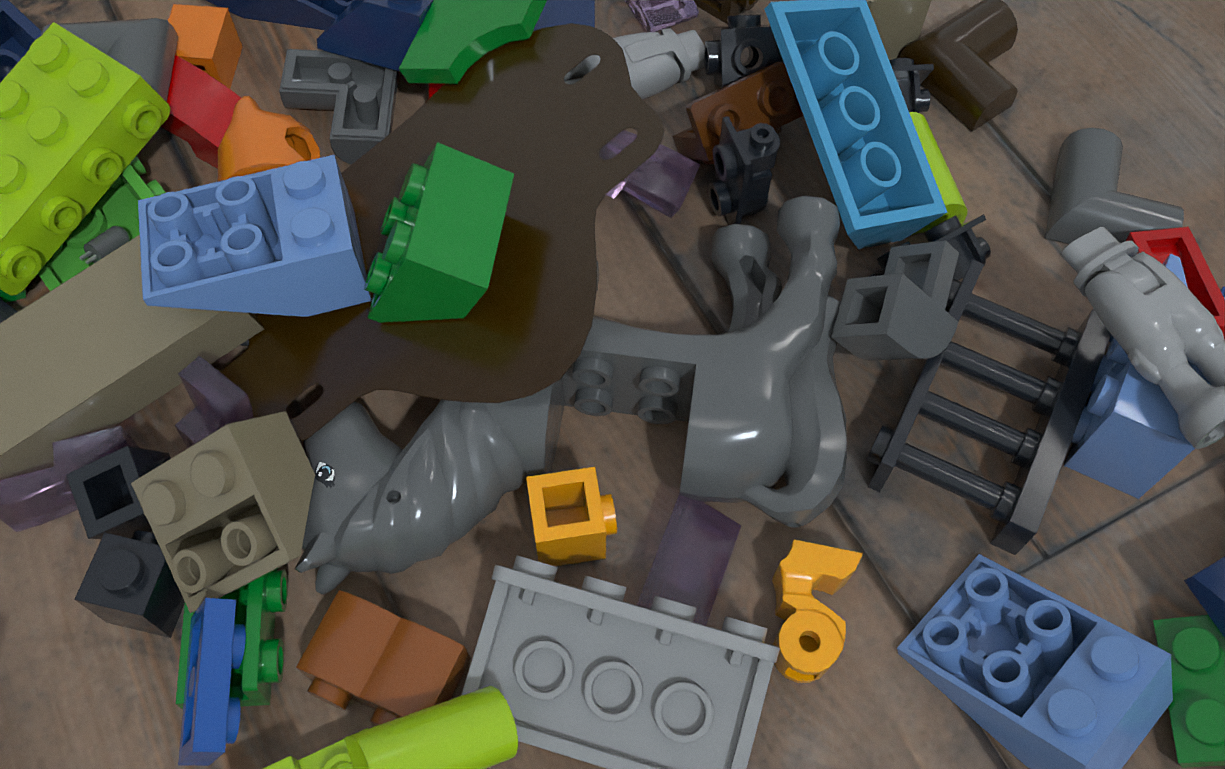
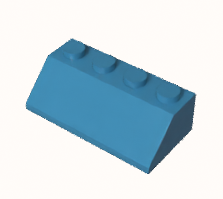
M795 0L770 2L764 10L845 230L858 249L902 241L948 213L867 1Z

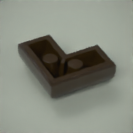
M982 0L906 46L899 57L914 60V65L933 64L934 70L921 85L928 89L936 99L972 132L1010 108L1018 92L1012 83L989 64L990 61L1013 47L1018 32L1016 18L1009 6L1002 0Z

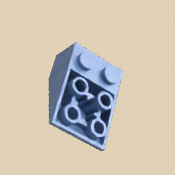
M335 155L309 161H300L292 165L245 176H236L215 183L176 192H167L159 196L138 200L143 300L147 306L308 317L372 301L370 292L364 290L367 274L354 208Z
M1170 254L1163 262V265L1172 271L1188 288L1180 257ZM1111 334L1110 345L1097 371L1090 390L1092 393L1087 406H1084L1064 466L1139 499L1195 448L1180 431L1178 414L1159 385L1149 382L1137 372L1127 354ZM1188 362L1189 365L1194 369V371H1196L1208 384H1210L1204 377V375L1201 373V371L1198 369V367Z
M980 554L897 647L898 654L1029 769H1122L1173 701L1170 653Z

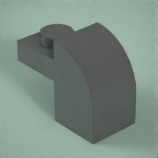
M946 240L891 247L884 275L847 279L831 338L858 358L868 361L925 359L939 355L951 342L958 325V321L945 311L959 252Z

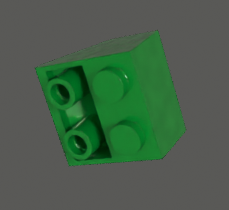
M439 142L435 145L424 166L412 163L402 185L399 198H392L382 222L380 234L387 236L388 239L383 253H376L365 281L364 290L374 293L367 318L379 323L465 318L488 289L514 173Z

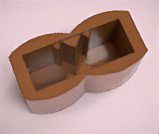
M338 590L296 668L312 680L307 690L309 694L344 711L347 709L351 699L375 710L370 722L378 726L450 700L471 657L462 644L425 626L401 618L367 600Z

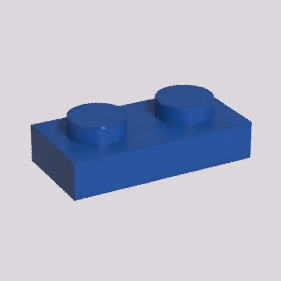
M205 598L191 617L178 766H209L225 753L226 744H234L236 741L241 707L238 697H229L231 669H239L241 666L246 639L244 624H234L236 600Z

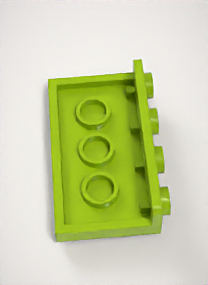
M55 22L49 26L42 36L32 43L28 52L0 82V290L9 295H17L28 286L158 131L170 114L169 104L140 75Z

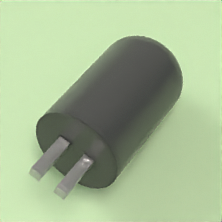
M112 226L84 245L85 254L79 258L83 261L88 257L89 259L85 261L86 264L96 263L129 242L130 236L124 228Z

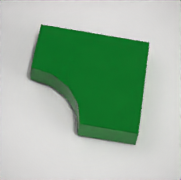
M433 0L399 70L408 83L458 84L468 68L487 52L509 42L530 39L547 0Z

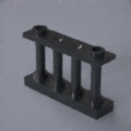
M972 260L962 281L952 280L945 311L958 322L961 316L1053 354L1051 361L1060 364L1056 377L1047 376L1043 381L951 341L939 355L925 359L894 430L882 425L866 461L877 465L868 488L880 493L894 466L991 510L989 517L999 522L990 544L1016 555L1037 534L1111 333L1093 309L1078 330L1067 327L1063 332L973 294L972 291L984 264ZM942 364L1032 403L1031 410L1041 414L1035 430L1027 427L1024 432H1021L928 391L939 365ZM917 415L924 416L1011 455V463L1020 466L1014 484L1006 481L1003 486L998 485L905 443Z

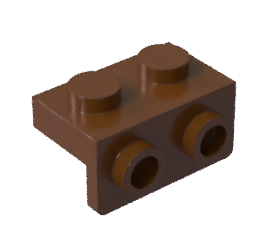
M784 61L774 63L688 103L686 111L692 127L672 137L679 157L702 160L704 165L714 164L713 148L715 145H719L723 117L729 116L736 132L752 128L759 123H765L772 126L775 132L779 134L782 131L781 126L803 116Z

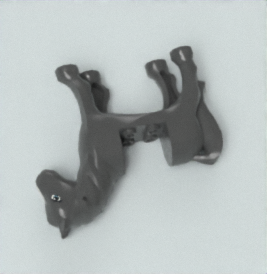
M801 196L787 200L778 210L776 231L784 240L791 253L788 280L783 290L779 277L768 269L771 259V243L768 234L754 226L740 224L725 226L715 232L712 236L713 267L726 281L733 306L732 321L727 333L718 335L673 334L634 327L594 315L591 330L580 356L559 381L532 396L502 403H469L440 400L437 407L422 423L404 449L383 436L366 408L354 401L310 438L304 440V451L315 473L302 544L304 552L295 570L302 573L320 567L315 581V588L318 593L326 594L335 589L351 571L372 572L378 570L394 574L405 571L418 561L441 556L450 544L461 539L483 518L495 511L501 497L505 493L518 489L524 483L526 477L551 473L564 406L575 407L579 412L591 416H605L611 412L638 415L642 420L653 424H669L675 420L688 422L679 497L701 502L739 503L747 501L775 521L789 527H802L810 523L830 507L842 489L847 461L846 414L837 388L833 356L838 342L831 338L841 301L828 295L831 282L837 275L838 263L834 243L840 227L838 207L824 198ZM597 261V289H596V292L598 291V283H599V266H598V261ZM783 476L786 486L778 490L773 489Z

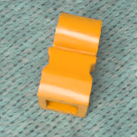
M793 540L786 557L780 561L772 578L776 592L775 615L785 620L773 642L774 646L780 648L777 661L774 664L785 678L796 683H811L820 679L839 657L845 642L846 622L830 608L815 599L812 595V590L822 591L830 595L836 593L846 585L856 570L863 553Z

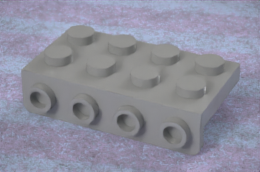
M518 555L516 556L513 569L495 564L491 579L496 580L462 695L487 686L497 688L511 709L516 724L518 741L606 769H747L772 668L777 661L780 650L777 646L764 643L768 628L725 616L722 630L693 622L696 607L654 596L651 609L623 601L627 587L586 575L581 589L554 581L558 567Z

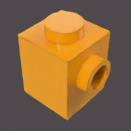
M595 467L526 477L538 562L552 566H562L606 559V536L617 534V522L612 495H600Z

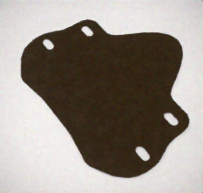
M570 23L537 29L532 32L530 39L509 42L487 52L468 68L458 84H444L410 118L341 173L354 208L366 274L369 272L376 253H383L388 237L381 235L380 230L392 198H399L402 185L412 163L424 166L437 142L514 173L488 289L465 318L379 323L367 318L372 301L308 317L255 313L264 330L248 339V349L226 368L216 371L213 367V362L193 375L191 379L195 385L209 395L241 406L252 418L284 412L287 406L314 384L322 385V396L299 416L289 419L301 442L310 438L356 399L376 390L399 391L446 401L502 403L532 396L559 381L580 356L593 324L597 289L596 209L610 190L655 154L663 140L665 131L659 116L641 99L632 87L628 66L621 46L607 33L588 25ZM591 55L600 57V63L574 84L565 83L564 78L566 74L585 58ZM628 128L636 129L638 132L637 137L621 152L611 159L604 160L600 158V150L619 133ZM370 292L371 300H372V299H373V296H374V293H371V292Z

